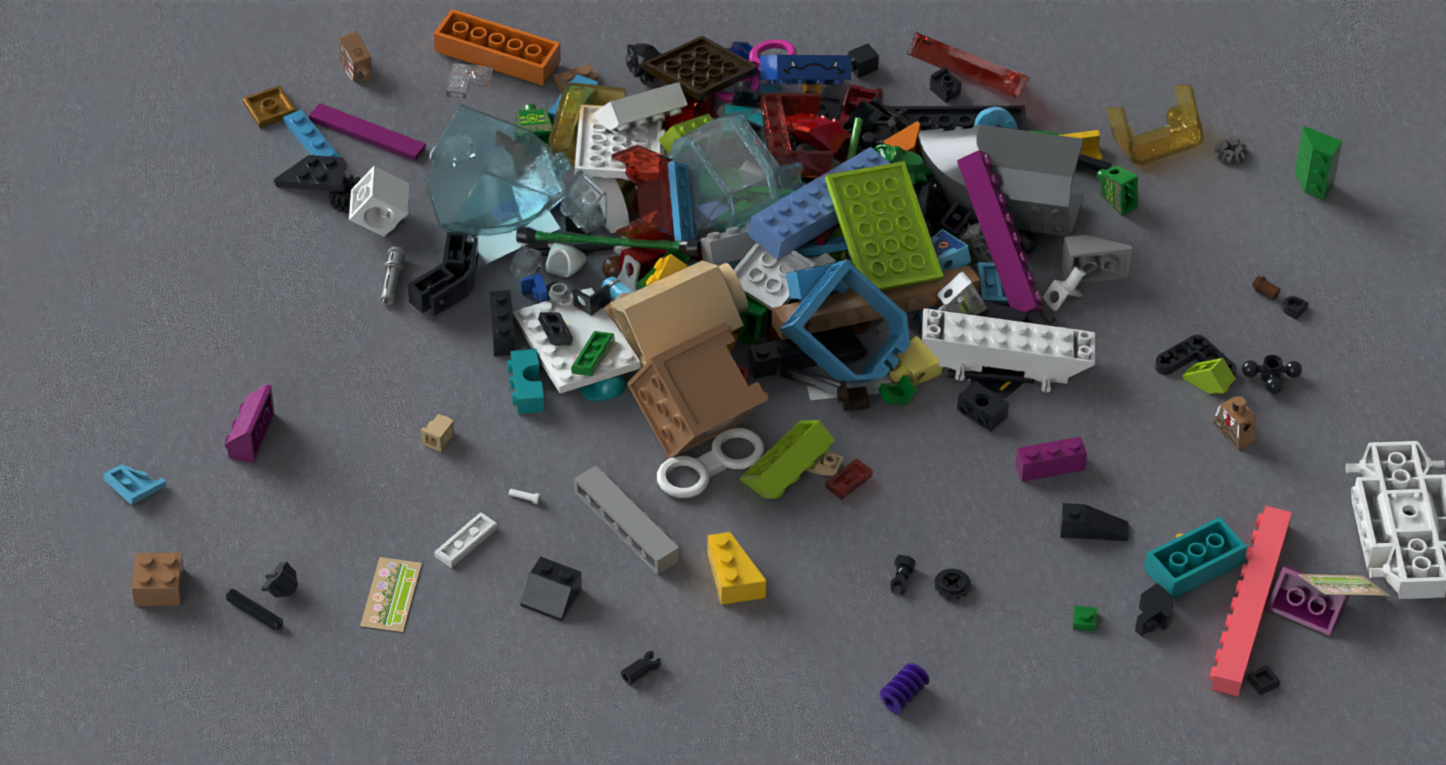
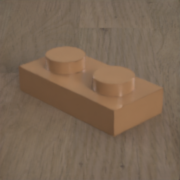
M587 64L553 75V82L562 94L566 90L568 83L573 81L577 74L598 81V76L592 66Z

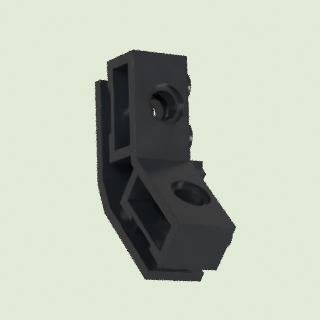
M447 232L442 264L408 284L409 303L422 314L431 309V314L436 316L467 297L475 287L479 259L478 238H474L473 242H469L468 233ZM441 300H443V302H445V303L442 304V305L439 304Z

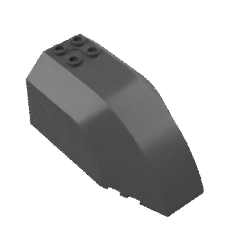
M974 125L970 129L956 127L955 130L945 131L944 129L919 131V156L932 171V174L927 178L933 176L936 183L940 184L942 195L945 200H948L950 206L958 199L974 210L957 160L980 150L989 154L993 161L991 167L1000 180V185L998 186L1007 199L1006 208L1014 218V229L1067 237L1073 236L1083 195L1072 194L1071 188L1083 139L986 125ZM974 211L971 218L978 221L976 212Z

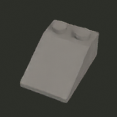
M1089 235L1064 237L1061 268L1065 281L1074 266L1086 272L1080 283L1128 278L1132 246Z

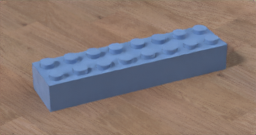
M873 148L866 149L753 215L750 221L748 236L774 258L780 259L839 223L825 181L826 175L891 163Z

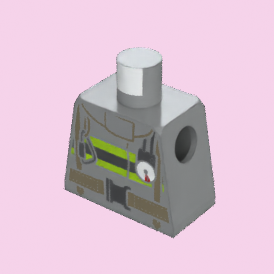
M963 271L937 295L943 304L936 309L939 311L977 315L987 309L973 283Z

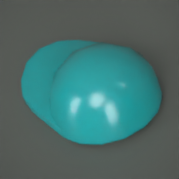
M621 374L580 387V392L586 399L594 402L613 399L625 391V377Z

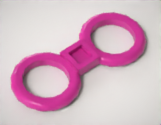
M775 39L767 40L754 46L750 51L749 61L759 67L757 74L745 79L752 84L748 89L755 90V93L760 90V59L758 58L760 53L768 49L779 48L787 51V55H796L797 50L793 44L785 40ZM721 90L715 93V96L722 101L732 102L734 93Z

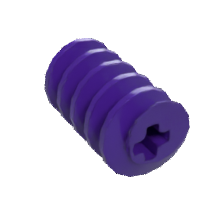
M913 663L906 664L892 678V681H889L880 690V698L883 704L891 712L899 714L902 708L907 706V702H911L913 696H917L919 691H922L925 685L929 684V676L919 665Z

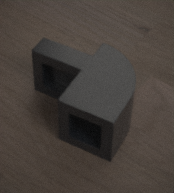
M1158 583L1141 594L1139 609L1143 613L1137 616L1135 632L1140 636L1154 631L1157 626L1165 631L1171 623L1174 602L1171 595Z

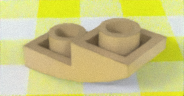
M828 451L824 455L819 456L815 460L816 463L810 469L804 471L819 475L836 476L844 457Z

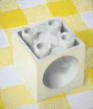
M373 166L351 189L349 220L385 237L409 213V183Z

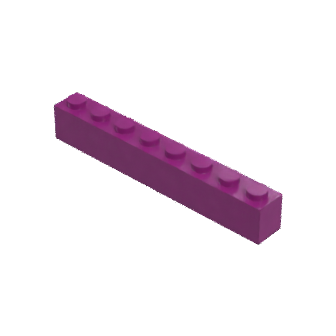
M978 150L958 159L959 169L1010 308L1027 313V316L1044 309L1042 305L1043 297L1034 284L1036 282L1035 275L1029 270L1027 265L1029 263L1028 256L1022 251L1020 243H1022L1021 237L1017 231L1015 232L1013 227L1014 218L1006 208L1007 199L998 186L1000 185V180L997 174L993 172L991 167L993 161L990 155Z

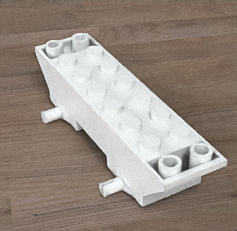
M923 309L922 342L939 359L938 366L956 370V380H959V376L960 381L964 380V371L981 372L983 366L1024 371V378H1031L1042 382L1041 390L1045 392L1046 388L1047 393L1051 390L1050 383L1067 384L1069 377L1095 365V332Z

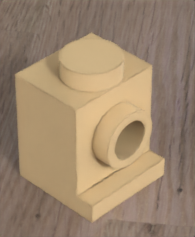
M438 414L433 421L428 423L427 428L423 427L421 429L422 445L442 452L454 436V420Z

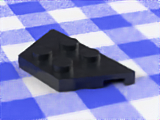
M308 155L276 177L274 183L276 187L344 192L346 162L343 157Z

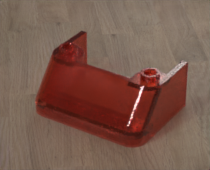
M765 93L761 97L760 110L769 154L790 176L820 177L830 171L834 155L833 151H792L788 131L796 129L797 120H816L822 97L821 93Z
M640 145L611 154L612 159L625 164L627 178L637 184L640 221L636 220L631 222L630 225L616 229V234L630 239H643L646 241L674 240L668 163L674 160Z

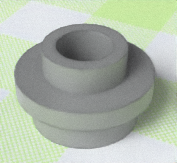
M556 283L549 290V298L553 301L563 302L570 297V290L566 284Z

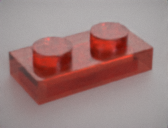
M856 458L827 480L825 488L842 500L872 477L873 470Z

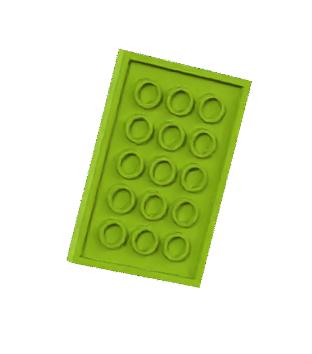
M905 161L826 175L825 181L853 265L879 290L884 291L941 280L944 277Z

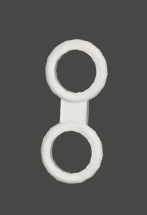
M730 428L723 430L715 437L712 443V450L698 458L676 456L661 464L657 471V482L664 492L673 497L690 498L699 495L706 489L710 481L709 478L725 470L726 467L746 469L753 466L764 454V443L760 436L749 429ZM744 438L754 445L755 450L747 458L732 459L723 454L721 446L728 439ZM689 466L698 471L701 478L692 487L678 488L668 482L666 475L674 467Z

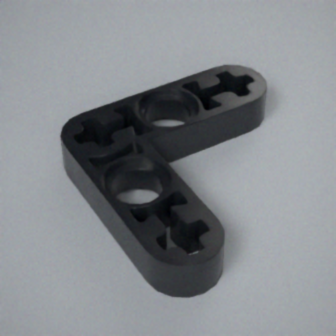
M1193 335L1159 354L1155 361V370L1163 375L1171 374L1195 359L1199 362L1210 361L1206 358L1208 356H1214L1217 359L1223 358L1234 377L1237 368L1230 359L1202 335ZM1183 352L1187 356L1179 357L1176 355V353Z

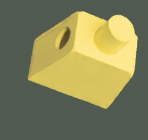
M916 336L910 341V346L903 354L900 352L897 354L896 357L900 362L889 372L891 380L895 383L900 381L903 375H908L914 385H918L940 376L943 367L938 366L939 359Z

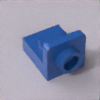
M541 274L520 279L522 295L532 294L533 300H537L538 304L548 301L547 289Z

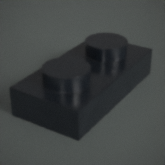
M540 312L538 320L551 345H571L573 336L561 314L558 312Z

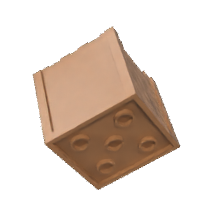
M726 322L652 357L627 383L668 459L679 456L715 438L723 430L735 428L745 422L744 419L759 405L769 400L767 397L769 396L768 392H763L758 382L748 386L726 345L735 341L729 331L731 326H728Z

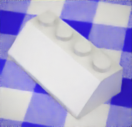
M677 82L611 101L593 113V116L610 131L618 129L620 132L630 128L632 124H635L636 127L646 124L649 119H653L654 122L665 118L664 115L670 114V117L682 113L681 109L688 104L680 83Z

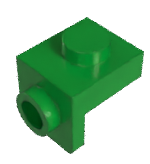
M903 375L898 384L881 383L877 390L887 404L908 405L917 388L908 375Z

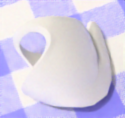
M563 242L548 244L551 250L546 262L547 273L561 277H570L578 272L587 261L585 254L572 245Z

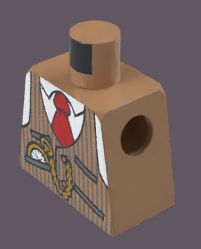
M354 31L339 37L338 62L352 80L360 78L364 82L371 80L373 77L371 72V55L359 33Z
M1241 396L1233 397L1219 405L1212 425L1238 451L1256 441V415L1246 405L1245 398Z

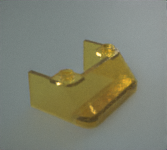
M583 83L567 84L563 88L549 137L551 150L575 167L581 105L605 106L611 101L627 97L625 88Z
M1173 85L1178 105L1168 109L1166 113L1168 125L1136 136L1133 135L1132 128L1128 125L1124 107H1106L1113 138L1133 164L1144 165L1202 144L1204 133L1192 85Z

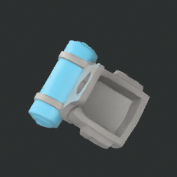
M625 255L622 271L617 278L609 277L603 282L602 287L605 285L610 286L611 299H616L621 293L629 295L639 290L636 284L642 279H638L640 263L630 255ZM629 263H631L634 268V273L632 275H629Z

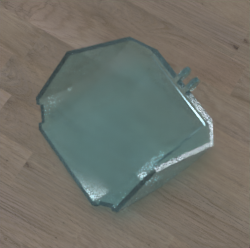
M460 104L430 152L429 159L432 160L430 174H426L424 179L439 228L468 235L490 236L510 233L527 226L555 207L568 194L561 174L568 171L569 162L564 152H559L554 157L551 148L530 130Z

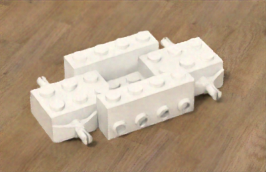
M1418 441L1368 443L1359 464H1346V473L1359 472L1363 476L1356 478L1355 487L1351 488V497L1370 578H1386V581L1398 593L1399 599L1444 598L1446 593V474L1428 475L1431 470H1444L1445 463L1444 460L1431 461V458H1428ZM1404 511H1410L1414 515H1406Z

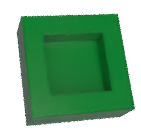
M1074 605L1073 629L1096 631L1097 608Z

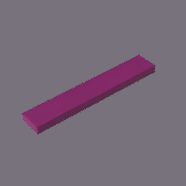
M321 103L309 115V119L312 122L416 161L426 149V144Z

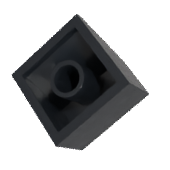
M540 556L529 574L520 606L562 621L582 589V572Z

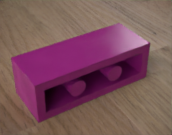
M1081 436L1017 448L1015 467L1021 482L1085 470L1087 451Z

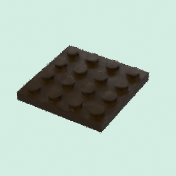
M700 36L643 62V70L665 81L667 84L679 82L684 93L699 101L757 74L759 67L704 36Z

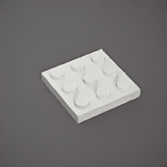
M756 242L735 267L734 272L743 287L745 295L773 311V307L787 305L791 300L786 273L814 267L816 263L794 250L777 260Z

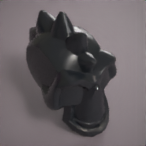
M647 43L628 44L626 65L635 78L638 77L642 84L645 85L647 81L652 83L656 76L643 70V62L662 53Z

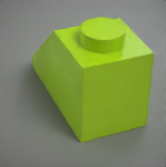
M1223 358L1194 363L1182 375L1184 380L1208 394H1223L1231 388L1230 385L1236 380Z

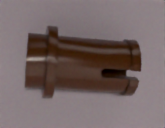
M1257 276L1252 284L1256 292L1260 291L1272 300H1275L1281 291L1280 288L1268 282L1264 276Z

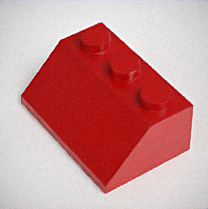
M799 112L775 120L777 125L798 141L835 154L849 133L842 128L843 124L838 120L832 119L831 121L823 115L819 117L812 112L809 114Z

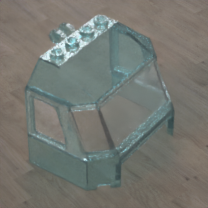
M762 107L721 115L674 140L663 168L658 188L667 199L669 206L672 207L668 163L677 161L688 165L695 239L705 238L707 234L712 232L724 233L727 228L745 227V224L751 221L753 215L806 185V183H802L800 171H803L802 162L779 166L747 122L749 114L761 112ZM672 210L668 213L667 217L670 224H673Z

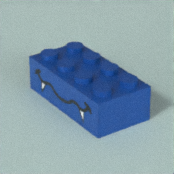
M777 54L760 56V80L768 81V84L772 85L844 84V80H851V55Z

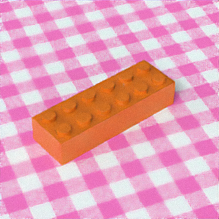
M454 9L450 10L434 32L435 52L542 86L545 85L561 61L559 42Z

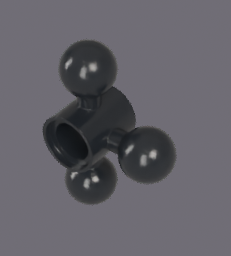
M1277 355L1266 356L1263 360V365H1258L1255 361L1248 360L1243 363L1241 368L1242 373L1246 377H1254L1261 373L1262 380L1266 382L1265 388L1271 394H1277L1282 390L1281 373H1286L1290 378H1297L1302 373V366L1299 362L1290 361L1286 366H1283V360Z

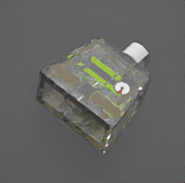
M980 223L962 228L956 238L968 245L971 259L969 264L978 265L979 262H993Z

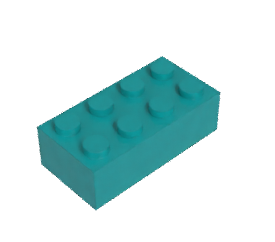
M1218 517L1147 552L1144 571L1156 584H1160L1171 595L1172 599H1175L1242 565L1245 561L1247 546L1224 520Z

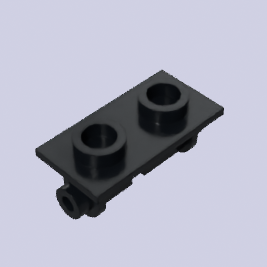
M744 86L734 88L732 105L772 110L773 105H775L776 97H773V94L769 95L762 92L757 94L755 90L744 88Z

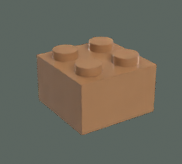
M182 553L135 554L132 581L134 606H181L184 577Z

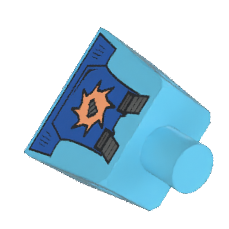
M940 230L931 238L942 271L963 267L971 262L968 245L945 230Z

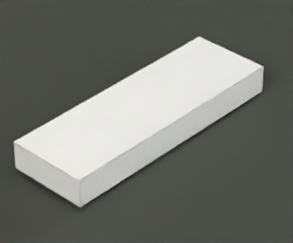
M480 512L435 551V557L450 568L454 567L497 530L498 524Z

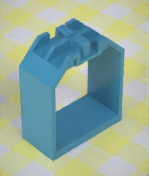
M848 260L833 264L780 328V331L838 382L845 381L846 384L867 383L884 378L890 371L889 368L896 367L900 362L896 357L899 352L903 354L910 346L907 314ZM840 280H843L888 321L889 338L859 375H855L803 328Z

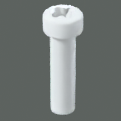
M515 489L509 490V496L533 501V504L537 505L540 503L541 494L539 493L531 494Z

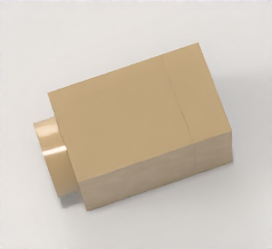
M702 260L611 302L610 306L624 338L640 360L641 365L644 366L652 357L724 322L731 326L730 332L744 326L739 314L748 310V301L736 273L728 263L718 266Z

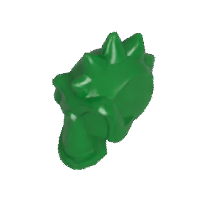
M880 144L874 148L876 152L890 163L905 161L913 186L919 182L926 183L928 181L927 177L932 174V171L925 165L923 159L916 153L906 151L899 146L891 147L889 144Z

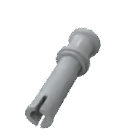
M391 247L387 253L389 258L384 267L386 277L380 302L382 301V304L387 306L394 303L398 277L404 268L402 263L406 258V251L400 247Z

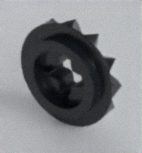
M945 569L936 575L934 581L935 590L939 591L940 596H947L948 600L951 597H955L958 600L960 596H966L971 588L969 576L959 569ZM949 583H950V584L957 583L956 587H955V586H951V587L948 588V584H949Z

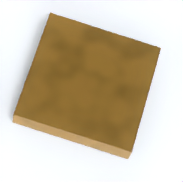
M280 85L242 98L244 106L259 129L284 120L283 117L296 112L295 107Z

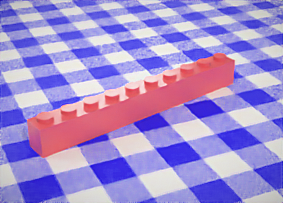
M1265 505L1263 514H1258L1256 526L1259 529L1258 531L1253 530L1250 543H1254L1253 547H1248L1246 560H1249L1248 564L1243 563L1240 576L1244 578L1243 581L1238 580L1235 591L1239 595L1238 598L1233 597L1230 607L1233 615L1228 614L1225 624L1228 631H1223L1220 645H1223V648L1217 649L1214 662L1218 664L1217 667L1212 666L1209 679L1213 680L1211 690L1239 697L1285 542L1292 512Z

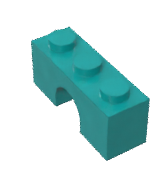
M537 349L510 351L511 360H507L508 373H512V376H509L510 390H515L514 393H511L512 405H517L518 414L544 412L541 381H530L539 379Z

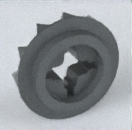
M1223 138L1221 142H1217L1214 149L1215 156L1220 161L1228 164H1237L1244 161L1248 152L1246 144H1241L1240 139L1234 141L1232 138L1229 140Z

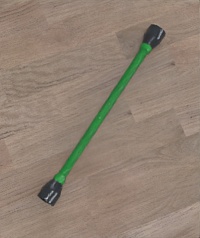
M518 226L516 231L517 243L526 244L547 240L636 248H657L674 250L688 256H699L701 251L700 239H686L675 242L646 241L643 239L544 233L543 231H537L526 226Z

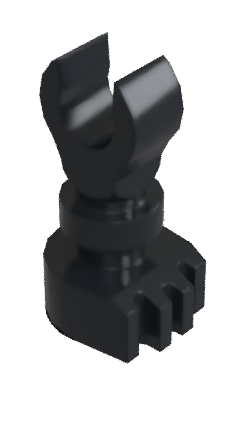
M898 554L894 564L897 570L896 577L890 582V591L892 593L894 587L900 585L901 595H903L906 591L905 581L909 578L910 573L913 572L916 561L909 556Z

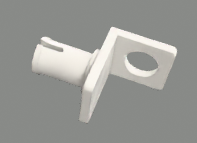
M1074 266L1066 281L1054 280L1043 296L1047 305L1054 311H1058L1068 295L1082 297L1083 294L1076 287L1086 275V272ZM1054 291L1059 293V300L1056 303H1052L1050 300L1051 293Z

